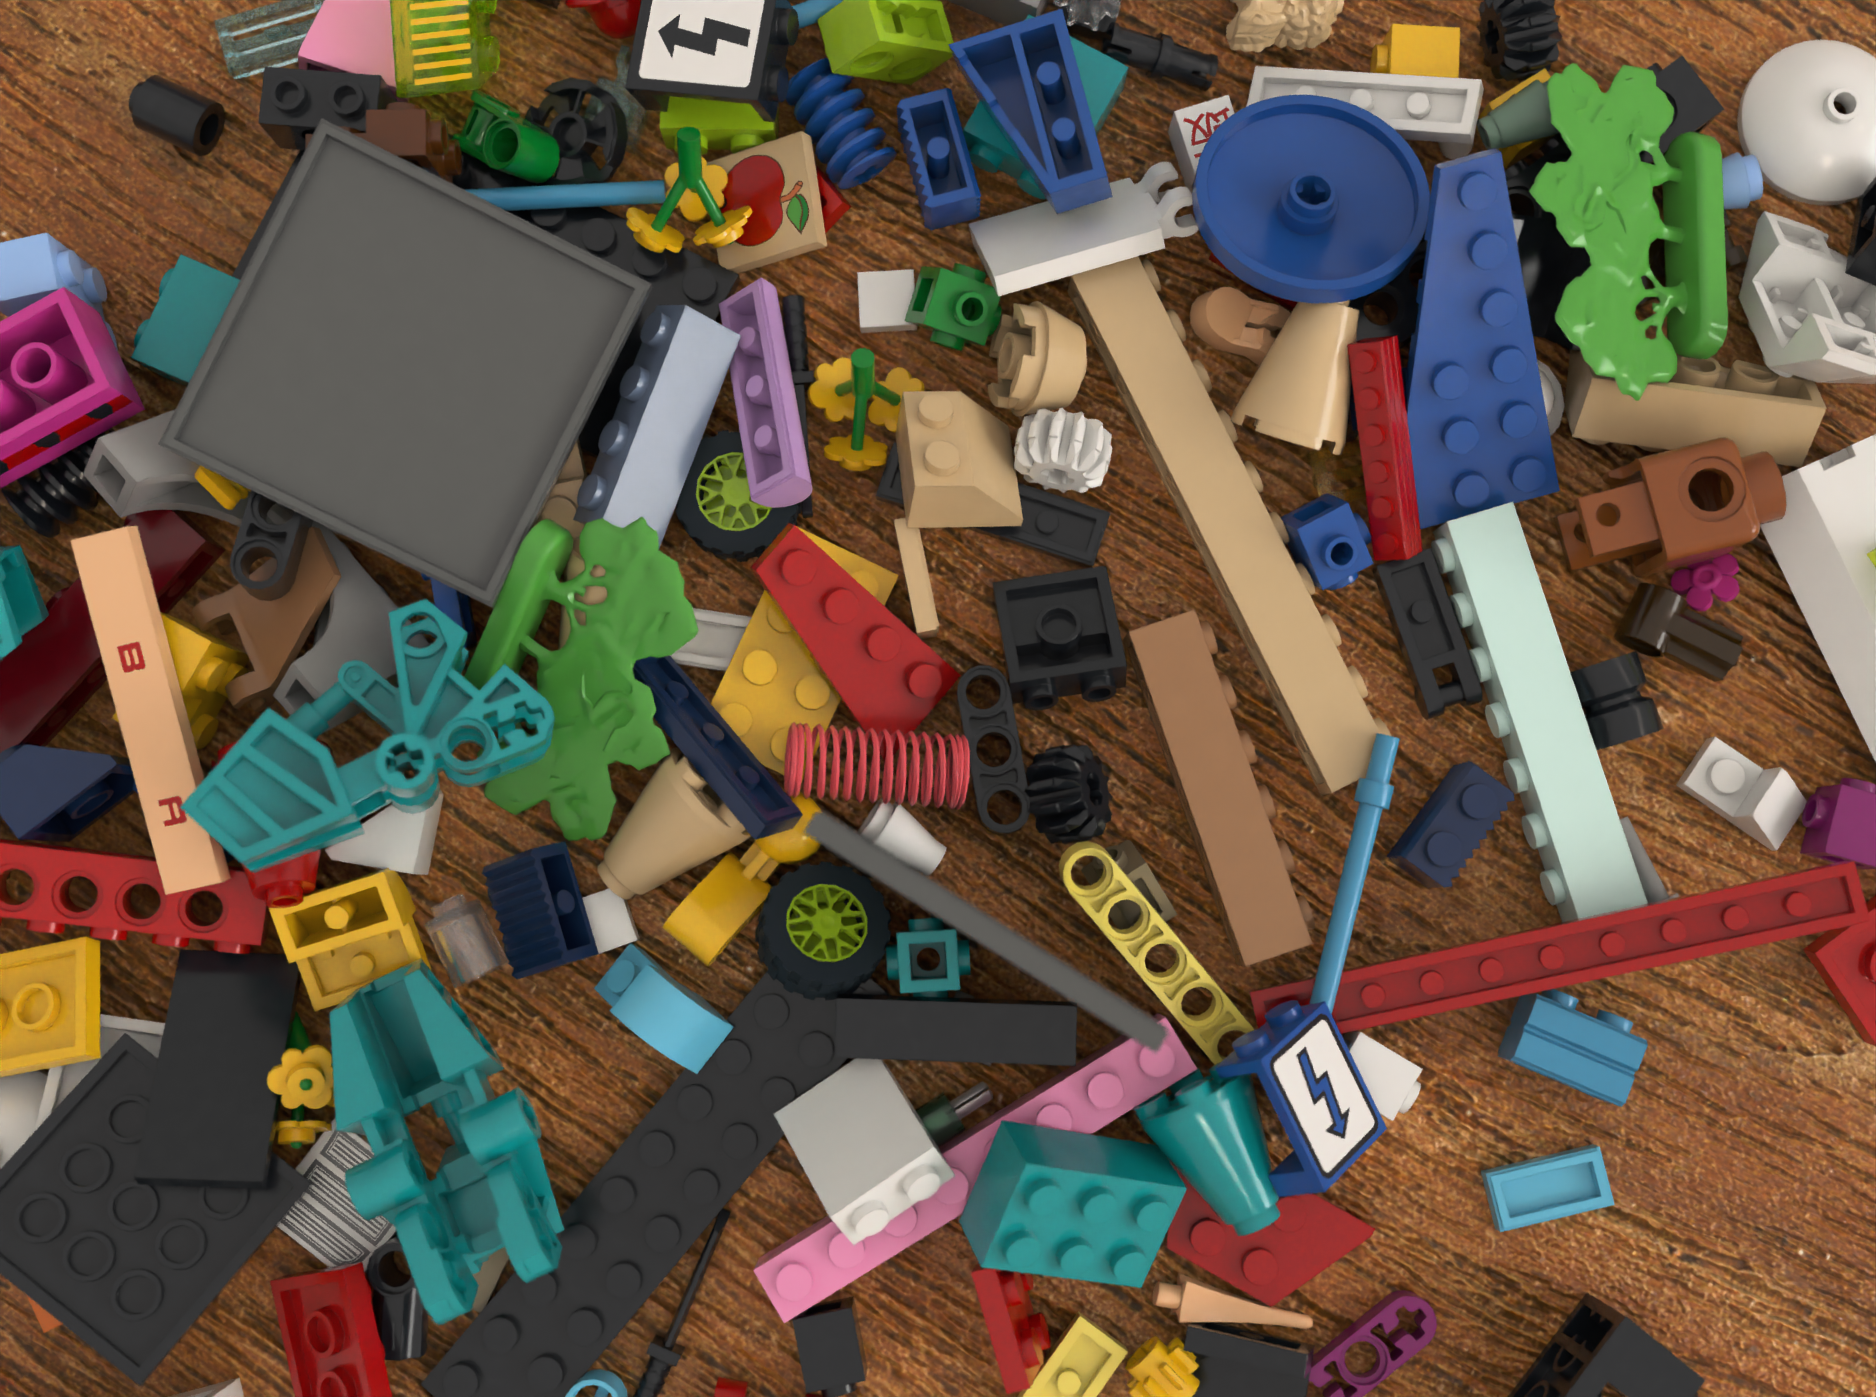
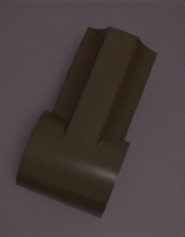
M1640 583L1614 635L1615 639L1638 653L1656 658L1664 656L1714 682L1723 680L1728 671L1735 666L1741 654L1743 636L1687 609L1688 602L1677 593L1655 584Z

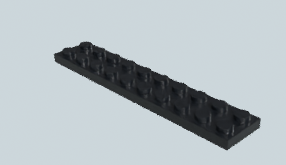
M766 972L727 1018V1021L734 1028L698 1074L685 1068L560 1217L565 1230L556 1234L562 1245L558 1268L528 1283L524 1282L515 1271L424 1379L421 1385L434 1397H566L574 1383L583 1377L784 1135L774 1114L835 1073L847 1058H835L836 999L825 1001V998L816 997L814 1000L803 998L804 995L797 992L792 994L783 989L784 985L777 979L773 980ZM869 978L865 984L862 982L858 989L851 993L857 995L892 996L872 978Z

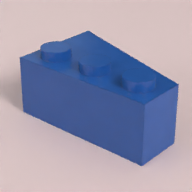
M1062 9L948 44L960 72L1057 214L1113 197Z

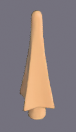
M1180 1273L1177 1275V1285L1157 1281L1153 1290V1305L1170 1308V1314L1177 1315L1179 1323H1254L1309 1329L1313 1325V1319L1309 1315L1273 1306L1270 1307Z

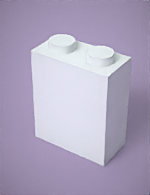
M855 1058L774 1114L829 1217L853 1245H856L867 1236L880 1232L890 1220L918 1201L931 1197L941 1185L955 1176L895 1076L882 1059Z

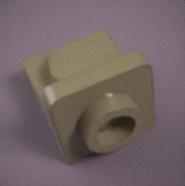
M1130 840L1105 848L1165 922L1178 915L1149 866ZM1094 857L1092 862L1081 870L1090 885L1096 883L1103 873V862L1098 857ZM1121 900L1112 906L1109 916L1118 929H1128L1138 921L1140 907L1134 901Z

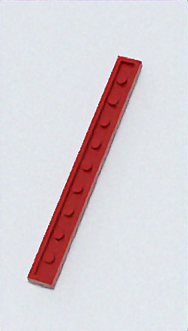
M1847 860L1345 969L1342 971L1332 1017L1340 1033L1343 1034L1870 922V917L1855 861ZM1316 976L1250 990L1249 993L1258 1029L1267 1022L1265 1014L1277 1005L1292 1000L1298 1001L1300 1006L1308 1005Z

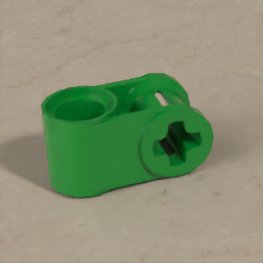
M473 89L470 98L474 104L461 133L453 134L451 140H458L461 151L481 160L493 169L536 184L543 183L551 178L559 162V147L552 135L520 116L521 113L508 104L484 92Z

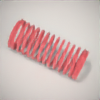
M793 722L789 727L784 769V791L789 797L796 798L801 788L804 763V732L807 745L804 797L808 799L811 795L813 752L818 732L820 738V760L817 778V798L821 800L824 797L826 753L832 732L834 749L830 780V799L832 801L837 798L840 748L845 734L847 743L843 781V799L845 802L851 797L853 749L857 735H859L860 756L857 771L856 799L859 803L864 799L866 749L871 735L874 751L870 771L869 799L872 804L877 800L880 776L879 750L884 735L887 751L883 771L882 800L885 805L891 798L893 747L897 735L900 752L896 771L895 801L898 806L903 802L905 795L906 747L910 736L913 752L908 780V801L911 807L916 803L918 797L920 777L919 748L923 737L926 744V752L921 779L922 805L926 807L931 799L933 782L932 748L936 738L939 744V753L934 778L935 806L939 808L943 804L945 786L946 800L950 809L956 808L958 810L965 802L970 773V748L968 739L964 734L961 736L957 734L953 737L950 733L943 739L937 732L929 738L925 731L916 737L912 730L903 736L898 729L890 736L885 728L877 736L876 731L870 728L864 736L860 727L854 729L851 735L849 728L844 726L838 734L833 724L827 728L825 733L823 727L818 724L813 728L811 734V729L807 723L802 725L801 722L799 724ZM949 739H950L951 743H950V746H949V751H948V756H947V765H946V753H945V749H946V745H947V743H948V741H949Z

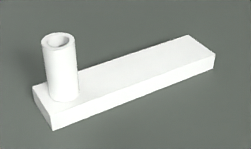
M1255 66L1247 106L1265 99L1287 95H1315L1338 99L1356 105L1379 117L1395 129L1404 139L1438 142L1440 150L1445 157L1457 159L1468 155L1473 148L1484 88L1482 79Z

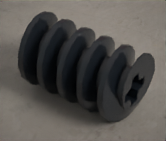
M113 428L77 446L75 450H70L57 457L58 462L54 465L48 462L37 468L39 475L36 478L26 474L17 479L16 481L20 489L16 492L6 486L1 488L8 503L29 527L45 537L54 538L61 531L59 520L66 524H74L80 517L78 507L84 510H93L97 507L98 499L96 492H99L83 473L98 437L115 432Z

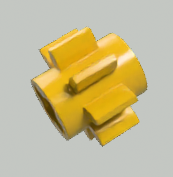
M1157 1336L1148 1339L1132 1354L1126 1364L1125 1369L1133 1376L1127 1382V1385L1130 1387L1128 1393L1131 1397H1192L1200 1384V1381L1192 1374L1199 1366L1195 1362L1197 1357L1192 1352L1184 1351L1185 1344L1178 1337L1171 1340L1167 1346Z

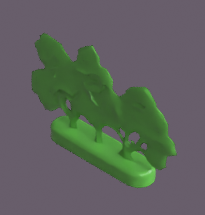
M1571 63L1565 67L1561 74L1554 73L1549 78L1547 92L1551 123L1561 133L1572 155L1566 162H1556L1555 164L1546 162L1535 177V182L1529 193L1545 212L1554 214L1556 217V228L1570 247L1585 248L1590 257L1591 266L1581 276L1575 277L1566 286L1555 313V321L1569 341L1580 348L1584 361L1592 367L1596 375L1615 378L1618 388L1623 395H1630L1636 401H1639L1648 383H1668L1677 373L1678 358L1676 353L1687 358L1708 359L1718 352L1727 335L1728 304L1721 148L1715 137L1696 132H1686L1672 140L1663 156L1659 149L1660 137L1673 121L1674 107L1667 99L1665 92L1656 86V76L1653 70L1622 65L1614 77L1609 90L1603 93L1592 76L1580 69L1578 64ZM1641 151L1649 152L1653 157L1654 165L1641 161L1639 153ZM1662 184L1663 222L1660 219L1659 209L1652 196L1653 187ZM1657 238L1664 239L1666 287H1663L1655 278L1649 265L1650 244ZM1642 276H1646L1654 284L1653 289H1645L1641 280ZM1645 297H1656L1659 304L1652 303V310L1656 313L1645 320H1638L1635 314L1636 306ZM1666 315L1668 339L1664 336L1661 329ZM1650 326L1657 327L1656 338L1649 339L1645 336V331Z
M643 517L633 521L624 528L612 525L603 518L587 522L580 533L579 549L584 560L585 570L574 579L561 583L559 580L573 549V537L567 529L551 519H544L537 523L526 535L518 549L464 676L480 690L504 664L518 675L527 654L537 659L539 668L537 671V692L548 701L553 709L555 718L551 745L546 751L544 758L535 764L487 782L484 788V795L487 799L513 815L522 813L543 800L550 803L551 816L563 832L564 838L568 841H578L584 837L592 841L601 839L607 833L613 809L617 802L611 788V779L608 771L609 764L618 761L641 770L658 763L661 758L671 754L662 729L654 725L653 722L656 706L652 691L649 686L634 678L633 668L636 660L650 656L659 658L674 654L696 637L698 626L692 605L684 596V579L679 571L678 562L659 551L657 531L649 527ZM594 565H601L606 570L605 576L596 578L589 573ZM584 586H601L607 589L605 601L595 605H586L575 600L574 594L577 593L584 597L586 592ZM551 600L565 606L571 626L566 644L560 650L549 651L534 641ZM575 609L585 612L586 625L578 623L574 617ZM521 722L515 725V730L522 729L524 731ZM536 729L535 733L529 734L526 731H524L527 737L536 735ZM504 741L498 742L501 750L509 747ZM482 748L477 753V757H480L484 752Z

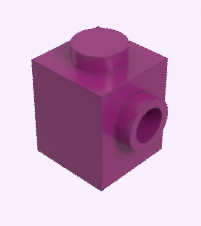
M1842 778L1839 785L1817 787L1815 794L1810 796L1803 810L1802 823L1806 827L1800 854L1831 863L1847 860L1855 861L1857 870L1876 869V785L1863 780Z

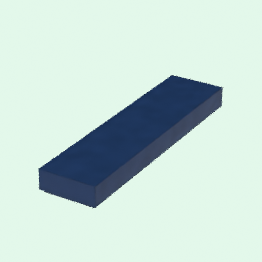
M670 655L659 658L650 656L636 660L633 668L634 678L649 686L652 691L656 706L654 719L753 839L757 840L793 829L803 816L800 809Z

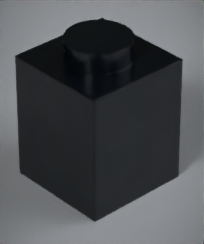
M854 1296L815 1304L792 1319L806 1393L821 1390L822 1397H838L857 1390V1382L866 1381L868 1366Z

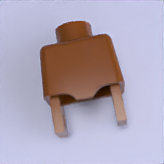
M1717 438L1637 458L1628 465L1608 471L1602 478L1605 483L1610 485V490L1577 498L1575 500L1577 510L1554 517L1569 572L1629 557L1635 576L1640 578L1717 558L1754 540L1760 531L1761 524L1777 521L1784 517L1786 513V492L1779 468L1767 451L1741 457L1734 441L1728 438ZM1689 493L1697 499L1700 509L1693 504ZM1579 523H1581L1586 543L1580 542L1574 535V528Z

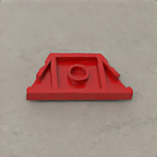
M1170 1161L1187 1187V1190L1165 1235V1246L1270 1307L1369 1239L1375 1230L1368 1223L1312 1193L1279 1197L1276 1205L1281 1215L1277 1220L1254 1233L1238 1236L1233 1226L1225 1224Z

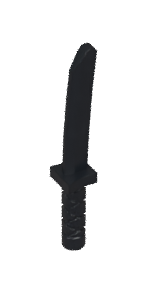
M790 295L782 298L783 322L785 323L784 333L810 472L805 390H808L810 385L815 382L813 371H808L809 358H807L808 344L806 341L804 297ZM812 493L802 501L803 518H813Z
M722 1208L719 1212L666 1337L663 1338L655 1334L653 1341H651L646 1354L651 1356L645 1367L646 1371L645 1373L643 1372L639 1381V1388L636 1389L633 1397H657L661 1393L665 1383L664 1380L667 1378L672 1365L677 1366L685 1347L677 1344L676 1340L731 1211Z

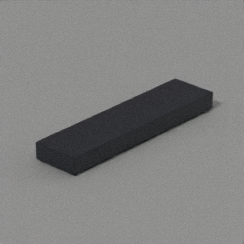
M894 442L876 493V499L904 508L897 444ZM1018 483L1023 515L1022 526L963 527L1076 565L1092 568L1110 512Z
M838 994L836 997L835 1058L1076 1066L1077 1003L857 994Z

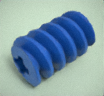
M824 58L800 70L789 80L785 99L789 105L795 107V118L799 124L805 126L804 133L810 135L812 144L816 145L815 154L821 163L827 164L826 174L831 182L838 183L839 189L846 190L863 184L877 176L895 159L897 153L893 147L876 150L875 147L884 140L886 133L882 127L873 128L868 131L865 130L876 116L872 108L854 110L862 103L865 95L861 89H851L844 92L852 83L854 76L832 73L828 58Z

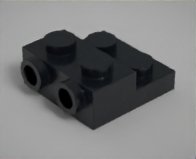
M1106 565L992 582L1002 641V655L1013 704L1024 703L1025 708L1040 711L1055 706L1059 702V697L1082 694V698L1085 701L1100 702L1113 697L1117 692V688L1126 687L1127 664Z

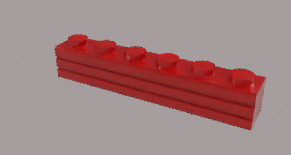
M1398 335L1364 338L1348 344L1373 557L1374 561L1408 560L1412 556L1417 555V553L1422 552L1423 548Z

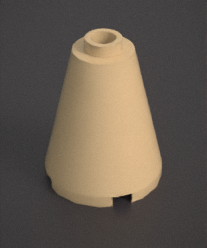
M1350 300L1336 303L1297 302L1237 403L1230 421L1242 426L1245 415L1256 418L1254 426H1256L1255 431L1319 451L1323 439L1331 441L1329 451L1335 455H1342L1346 443L1352 385L1348 344L1356 342L1359 310L1348 307Z

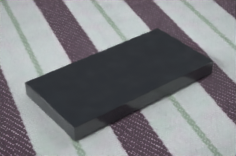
M180 949L134 1179L138 1185L266 1189L281 1100L280 1094L273 1093L268 1088L267 1075L273 1067L282 1064V1054L290 1047L301 974L297 963H289L286 954H235L219 951Z

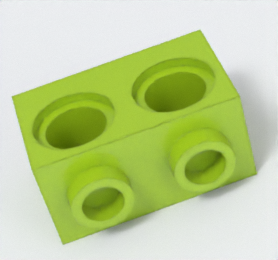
M843 0L817 19L825 46V54L834 74L911 85L953 57L948 44L954 43L942 1Z

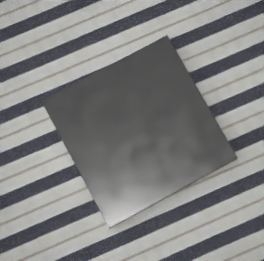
M321 118L158 445L490 607H494L518 549L526 535L535 526L653 287L651 283Z
M822 811L820 813L816 812L804 830V833L1153 1052H1158L1169 1034L1166 1031L1167 1027L826 813Z

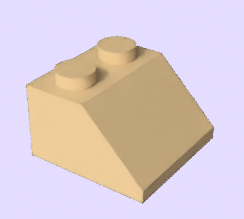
M903 391L895 436L907 528L1022 526L1023 515L1016 470L1014 468L1009 426L961 391Z

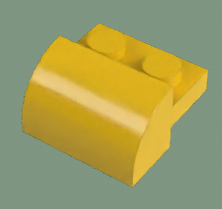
M389 868L303 895V902L297 906L289 908L269 907L289 963H297L315 1012L340 1004L356 989L418 959H422L429 969L432 970L412 916L416 911L413 900L401 877L396 871L389 870Z

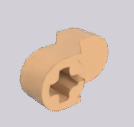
M1221 287L1196 298L1190 310V324L1195 334L1215 349L1245 356L1257 365H1261L1291 312L1280 305L1251 299L1232 287Z

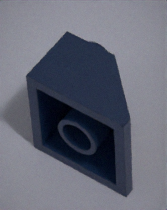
M22 744L12 746L0 753V815L18 839L70 842L135 793L133 790L135 779L129 758L27 744L24 746Z

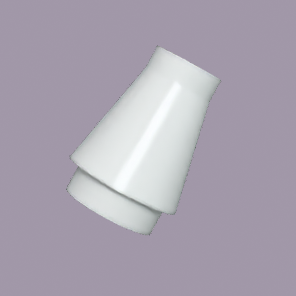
M882 798L874 805L858 831V834L926 876L931 875L936 869L947 849L901 804L898 806L896 802L893 805L888 802L885 805Z

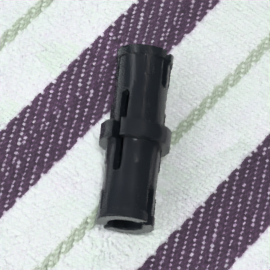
M1111 22L1106 30V34L1111 35V39L1103 37L1101 53L1122 64L1144 70L1147 78L1156 81L1166 77L1197 87L1199 90L1207 91L1212 84V80L1206 78L1207 74L1215 77L1217 72L1218 56L1175 44L1172 36L1163 33L1153 37Z

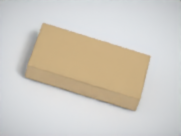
M906 517L895 519V534L916 635L920 639L936 637L937 633H939V623L919 528H907Z

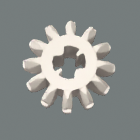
M1045 408L1038 409L1036 414L1024 416L1022 426L1018 429L1013 452L1015 456L1014 468L1021 474H1024L1026 481L1029 483H1039L1044 490L1049 488L1059 489L1063 494L1067 490H1074L1079 493L1087 492L1089 488L1101 486L1104 475L1108 471L1113 449L1111 446L1112 434L1103 428V423L1098 419L1085 418L1082 411L1074 414L1065 411L1063 408H1060L1057 412H1052Z

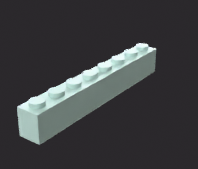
M1510 502L1447 521L1433 531L1435 540L1431 542V550L1439 572L1441 574L1447 573L1453 595H1450L1449 600L1459 627L1465 628L1471 650H1468L1479 683L1483 682L1490 703L1485 707L1487 723L1494 737H1501L1508 757V760H1505L1503 763L1504 774L1513 793L1520 794L1526 815L1522 817L1523 832L1531 848L1538 849L1545 871L1540 873V882L1548 902L1551 905H1557L1562 922L1648 904L1514 503Z

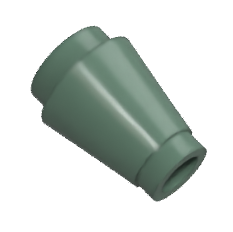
M1539 80L1533 81L1489 112L1487 116L1478 119L1477 128L1487 150L1492 148L1502 149L1559 133L1551 123L1547 92L1548 81L1541 83Z

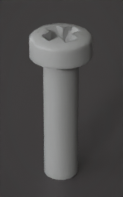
M1628 816L1620 819L1648 904L1680 897L1678 893L1668 895Z

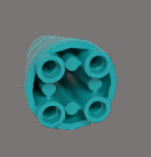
M1218 1064L1209 1069L1210 1075L1203 1077L1200 1069L1197 1068L1192 1073L1169 1086L1172 1094L1167 1096L1165 1092L1159 1093L1133 1109L1144 1131L1225 1224L1232 1225L1238 1236L1248 1235L1270 1225L1281 1215L1276 1205L1279 1197L1268 1177L1273 1168L1251 1074L1220 1078L1215 1069Z

